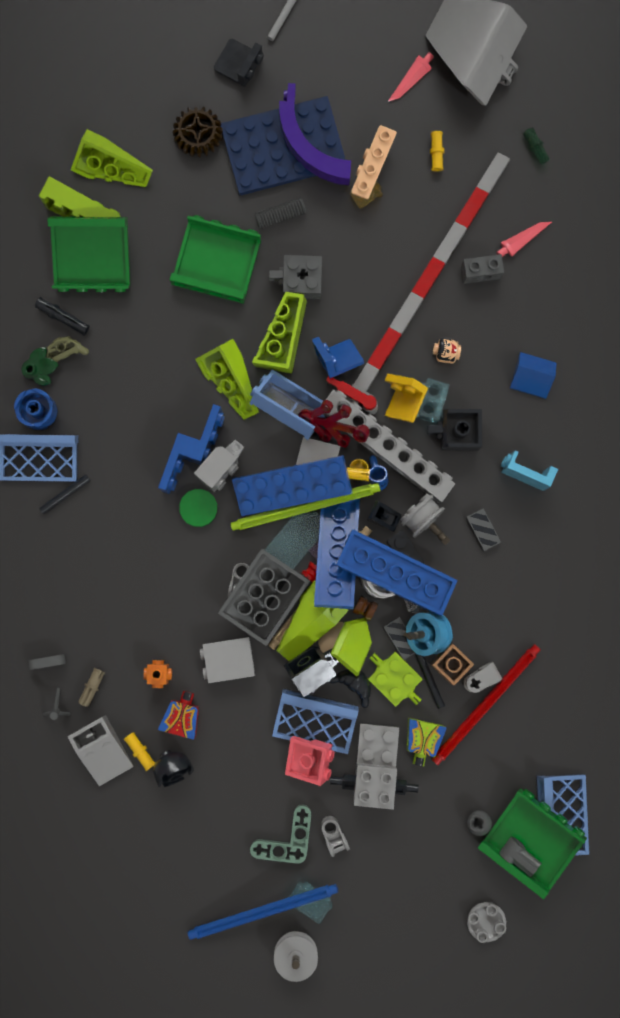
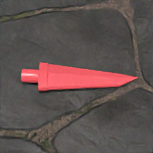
M430 52L424 58L418 55L388 101L401 98L432 69L429 63L434 56Z
M539 222L517 235L502 241L500 244L503 248L496 252L497 255L501 254L502 257L506 254H509L511 257L514 256L552 222Z

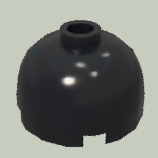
M170 750L160 754V758L156 761L153 768L158 787H161V784L164 787L174 785L184 780L183 775L187 772L191 775L194 771L189 758L185 754L171 752Z

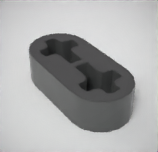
M65 654L28 660L29 670L66 664Z

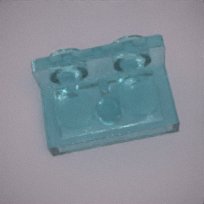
M299 881L289 897L313 890L314 887L306 881L304 883ZM327 897L296 907L295 909L320 924L329 909L331 910L333 904L330 901L331 898Z

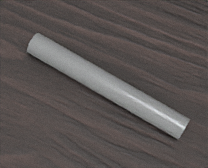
M288 0L267 36L270 41H274L296 0Z

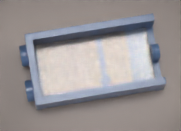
M272 369L268 375H263L259 382L260 386L253 388L250 394L252 396L250 405L254 404L309 440L314 433L315 426L299 417L298 414L303 409L312 411L320 407L323 400Z

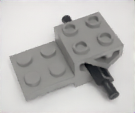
M360 723L355 775L344 774L343 778L331 776L330 785H342V789L354 790V806L394 810L395 794L405 795L406 792L418 793V784H407L406 780L396 779L399 727Z

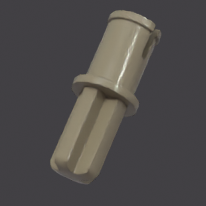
M94 668L88 682L84 684L86 687L79 699L80 705L85 707L90 705L96 691H99L98 686L105 672Z

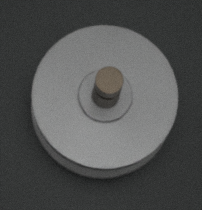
M292 931L283 935L276 943L274 950V965L277 972L286 980L293 982L303 981L313 974L318 963L317 947L313 939L306 933Z

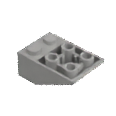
M106 715L68 736L76 754L99 786L134 767Z

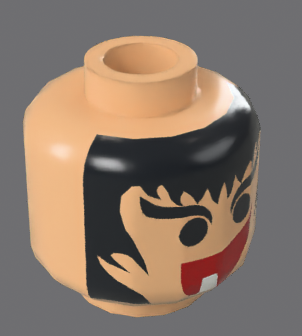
M441 338L438 343H434L433 354L436 355L438 362L453 364L456 360H459L461 345L458 344L457 340Z

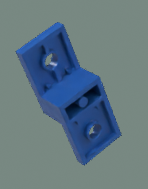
M213 404L200 440L180 433L177 434L158 486L162 492L170 494L171 490H175L178 481L175 480L177 473H181L184 466L182 459L201 465L211 454L210 448L212 444H216L218 439V426L222 427L225 419L221 406Z

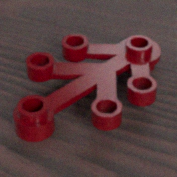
M324 400L320 407L312 411L303 409L298 414L299 417L315 426L314 431L323 442H329L333 436L339 446L347 447L350 437L346 434H341L338 430L353 434V438L361 443L366 442L370 435L369 428L366 425L355 427L337 422L342 418L350 416L352 409L348 405H342L338 412L327 418H321L318 416L323 413H330L333 408L331 401Z

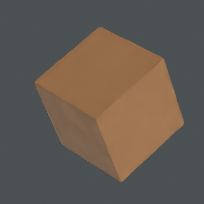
M450 644L448 649L440 653L430 665L446 681L454 686L470 670L474 663L454 644Z

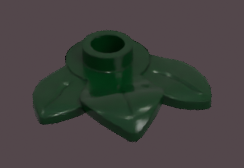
M41 347L31 353L29 360L23 363L21 370L26 378L33 379L38 385L46 386L51 384L49 374L54 372L59 364L53 359L47 358V348ZM32 366L33 371L29 373L28 368Z

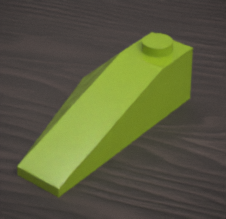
M315 580L301 595L300 604L296 612L293 613L290 626L285 630L276 650L288 661H291L307 650L332 629L348 611V609L314 607Z

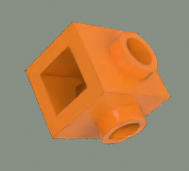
M152 660V664H147V668H144V680H147V684H152V688H163L164 685L169 684V680H172V668H169V664H164V660ZM155 671L160 672L159 678L154 677Z

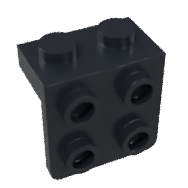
M229 39L214 65V70L245 87L248 81L253 78L257 65H260L263 60L262 45L255 42L253 48H250L235 39Z

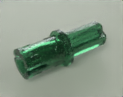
M534 127L527 129L523 135L530 145V151H534L539 162L545 164L550 158L543 147L544 142L540 140Z

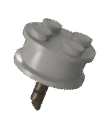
M427 493L419 500L417 505L414 504L407 510L406 514L400 519L402 521L401 525H406L413 532L412 536L414 538L429 528L446 545L451 540L434 523L445 508H440L433 501V495L429 496Z

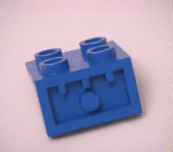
M319 337L312 339L316 356L329 378L364 364L363 358L351 339L329 348L326 342L322 343Z

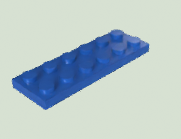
M344 455L232 479L241 516L353 493Z
M360 498L321 509L314 607L354 609L356 575L335 566L350 531L353 529L358 532Z
M353 529L350 531L335 566L439 616L443 615L458 581Z

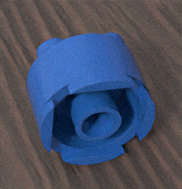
M35 388L24 391L15 400L14 410L16 417L30 429L45 430L56 419L57 405L43 390ZM34 407L39 408L37 412L33 411Z

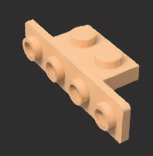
M382 125L379 126L370 149L367 148L365 150L363 165H359L356 176L358 177L352 188V194L366 200L369 199L395 139L396 131Z

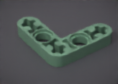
M300 804L295 808L290 843L257 839L251 844V855L256 859L288 863L304 862L308 849L311 822L310 808L304 804ZM301 809H305V813H308V816H304L303 823H308L307 826L303 824L295 825V822L300 823V815H297V812H301ZM298 828H302L306 832V836L303 839L295 837V831ZM261 844L262 848L268 849V845H271L270 856L267 855V851H261V854H257V850L253 848ZM276 846H281L284 849V854L280 857L273 854V849ZM287 847H291L290 852H296L297 849H300L301 853H304L298 859L295 854H289L290 858H286Z

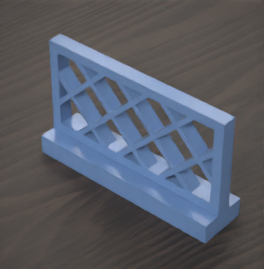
M0 434V480L77 481L78 435ZM5 446H12L17 451L11 459L5 455ZM27 446H31L36 451L30 459L22 453ZM45 447H51L55 451L49 459L41 453ZM64 447H72V456L68 460L60 453ZM19 454L27 461L20 469L12 462ZM38 454L46 461L39 469L31 462ZM57 454L65 462L59 469L50 462ZM9 464L17 470L13 476H5V468ZM28 464L36 470L31 477H27L22 472ZM47 464L55 471L51 477H46L41 472ZM68 465L72 469V477H65L60 470Z
M283 689L272 736L290 740L293 737L290 734L293 733L296 737H299L296 731L305 726L310 735L303 739L309 740L313 738L314 740L316 739L315 735L324 730L329 738L325 742L332 743V750L348 754L359 708L358 706L312 695L303 697L299 692ZM283 705H292L296 712L286 717L282 711ZM305 709L311 710L314 714V717L307 721L300 714ZM323 714H329L333 721L324 726L319 717ZM298 715L302 724L293 728L289 719ZM343 718L352 720L350 727L345 730L338 723ZM317 719L322 728L312 733L307 724ZM285 721L291 729L286 734L277 732L278 726ZM336 724L340 733L331 738L326 729ZM343 735L346 740L345 748L336 746L333 740Z
M586 775L537 776L538 801L548 804L551 807V811L556 815H563L567 809L572 811L574 816L567 822L569 825H572L577 818L582 821L580 829L585 833L584 836L587 839L583 844V850H578L576 855H589ZM580 779V788L575 792L569 785L574 780ZM557 780L564 785L558 793L553 790V781ZM566 789L573 794L568 802L560 797ZM576 798L581 801V807L577 812L570 806ZM558 799L565 805L559 813L554 810V803Z

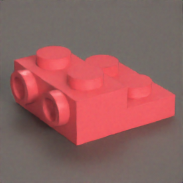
M296 736L291 737L285 775L321 786L331 777L332 770L329 769V762L333 761L335 754L332 750V744L316 739L309 741Z

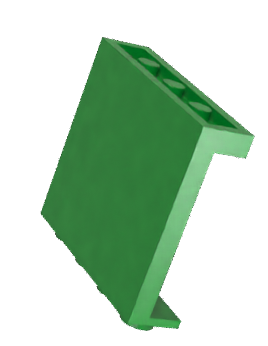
M193 215V217L187 216L188 224L174 273H171L170 276L171 285L244 304L261 244V234L251 229L247 231L242 230L236 225H222L217 220L207 221L198 215Z
M128 217L48 218V226L51 228L54 276L52 289H58V292H67L69 289H76L77 292H87L88 289H95L96 292H106L107 289H114V292H125L130 287Z
M520 788L478 849L542 899H545L553 885L585 843L587 837L584 836L585 833L576 826L573 828L567 823L568 820L564 816L553 813L548 804L543 801L541 803L537 801L532 792ZM510 837L519 840L525 846V850L542 863L532 877H529L515 864L507 862L499 854V851Z

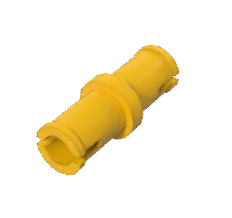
M442 131L431 132L430 155H432V171L443 170V154L445 151L442 146Z
M134 732L123 739L132 750L134 758L137 757L145 771L155 765L156 762L146 751L147 747L142 745Z

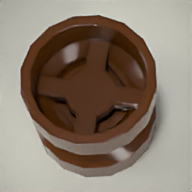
M361 595L353 613L361 614L370 621L378 607V603L374 601L369 602L366 597Z

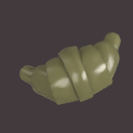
M70 336L58 337L47 347V358L53 359L57 363L59 360L65 359L74 353H81L83 355H88L89 353L86 347Z

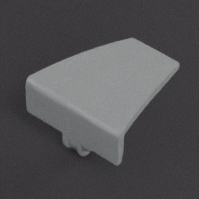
M444 0L425 36L461 84L481 105H487L497 84L510 85L513 73L517 72L518 66L511 57L527 25L515 10L505 3L492 0Z

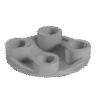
M484 902L477 904L469 912L467 918L468 929L472 936L480 943L495 941L506 932L507 921L505 914L497 905Z

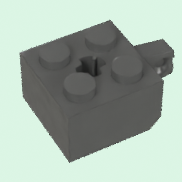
M284 255V267H279V270L269 271V281L279 282V285H283V296L285 292L303 294L306 299H321L322 256ZM301 275H305L303 280L300 279Z

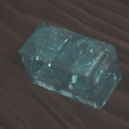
M428 378L426 383L422 382V384L428 387V389L431 387L436 388L438 395L433 396L427 390L416 418L437 424V421L440 420L450 384ZM425 405L432 407L433 412L431 414L424 412L423 407Z

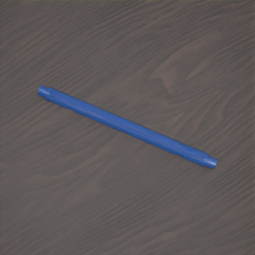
M336 884L325 885L197 926L188 931V937L190 940L200 939L331 897L339 892Z

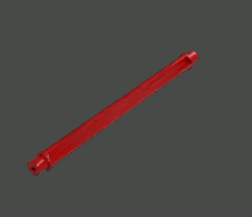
M534 644L530 650L526 651L514 667L509 670L485 697L482 703L477 706L444 743L432 759L435 764L439 765L448 757L459 742L464 739L537 657L536 655L541 650L538 646Z

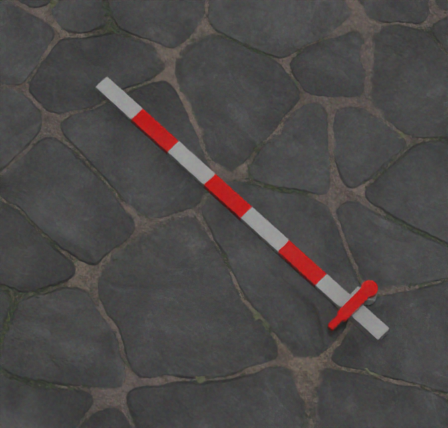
M498 152L355 383L351 386L333 377L329 378L328 376L326 379L327 383L347 396L346 400L350 403L361 404L366 414L373 415L378 410L376 398L369 394L367 390L510 162V158Z

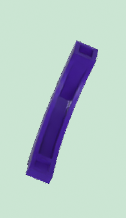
M288 83V90H284L283 101H279L280 125L288 148L298 162L314 175L329 182L349 185L351 160H342L328 156L308 142L301 132L295 116L296 84Z

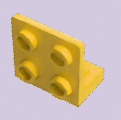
M387 374L385 381L391 384L390 387L395 392L385 416L413 423L428 387L414 378Z

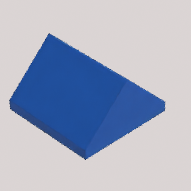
M520 352L510 389L546 399L556 377L557 363Z

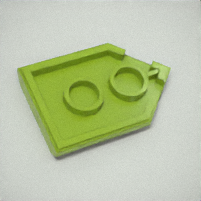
M360 618L344 622L331 651V655L355 676H359L372 645L367 619Z

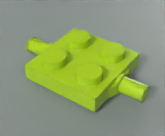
M396 652L383 661L374 653L373 656L377 661L372 656L369 659L377 668L368 680L395 707L408 697L417 705L418 702L413 697L419 702L422 699L413 691L423 679Z

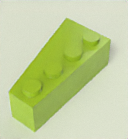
M50 176L39 194L46 209L62 217H121L118 211L111 208L109 210L100 202L91 200Z
M285 292L276 310L275 317L267 329V334L252 361L256 368L273 369L274 371L292 374L307 303L303 294Z

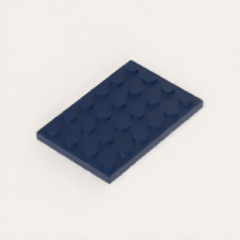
M328 96L295 104L294 110L298 126L308 142L328 156L346 160ZM279 108L221 123L239 196L316 176L298 162L288 148L281 130Z

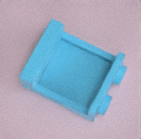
M516 450L504 457L501 463V467H503L501 473L542 491L551 487L558 471L557 468L550 466L540 474L515 463L518 455Z

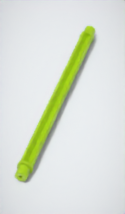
M379 483L367 484L352 488L353 493L350 495L270 510L231 522V528L233 531L243 530L374 495V493L381 491Z

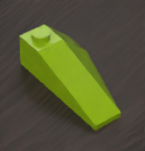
M88 129L81 139L71 167V171L89 179L100 178L108 182L114 180L141 187L147 186L153 171L105 137Z
M234 339L195 359L203 375L208 381L211 379L217 386L216 390L219 393H224L229 399V404L243 419L259 413L258 408L254 404L250 405L252 387L243 356Z

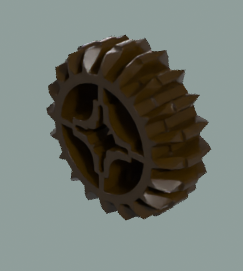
M195 106L193 111L188 107V113L181 111L182 117H176L177 123L173 124L175 130L172 131L173 136H175L174 142L178 143V148L183 149L185 154L190 151V156L192 157L197 153L199 158L201 153L208 156V150L214 153V146L219 147V141H222L221 134L223 133V128L220 127L222 124L218 120V116L216 114L212 115L211 109L206 112L204 106L201 110H198V107ZM200 120L207 122L210 126L202 124ZM197 126L199 127V130H200V133H198V138H197V134H196ZM184 137H188V139H193L196 143H191Z

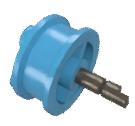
M432 612L417 613L412 616L407 624L406 633L403 635L406 636L411 649L421 656L443 653L448 649L453 639L452 628L448 619L444 615L439 616Z

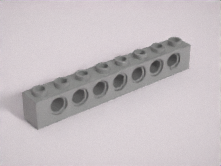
M333 390L325 400L331 401L333 408L330 413H323L324 416L328 417L338 412L337 407L339 405H348L352 409L350 416L342 418L337 422L355 426L353 418H360L361 425H366L377 433L375 439L368 437L367 441L361 444L424 493H428L429 496L433 495V500L437 503L443 502L455 485L452 481L453 478L449 474L438 471L436 464L430 460L427 462L422 458L423 455L416 449L411 450L407 447L408 443L400 437H394L388 427L384 425L381 427L376 423L377 419L374 416L363 413L361 411L362 408L357 403H350L346 400L347 396L341 391L337 390L336 392ZM385 440L392 444L391 450H386L383 447ZM400 452L406 454L407 459L405 462L399 460L398 455ZM415 464H419L422 467L420 474L414 471ZM431 475L435 476L437 479V482L434 486L429 483V477Z

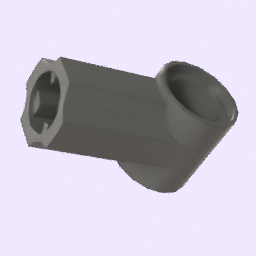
M510 837L499 851L502 858L511 864H515L529 877H532L542 864L525 850V846L514 837Z

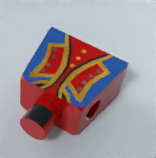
M183 691L180 701L171 700L158 730L193 740L196 738L199 706L192 705L194 693Z

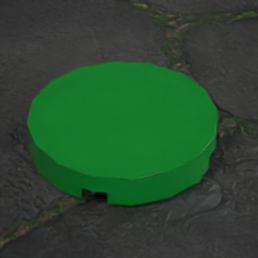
M194 489L187 492L180 502L182 519L194 527H204L210 524L218 512V504L215 497L203 489Z

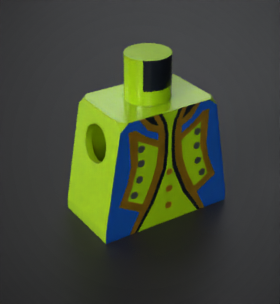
M408 718L407 750L415 753L413 764L424 766L426 755L436 756L446 731L445 726Z

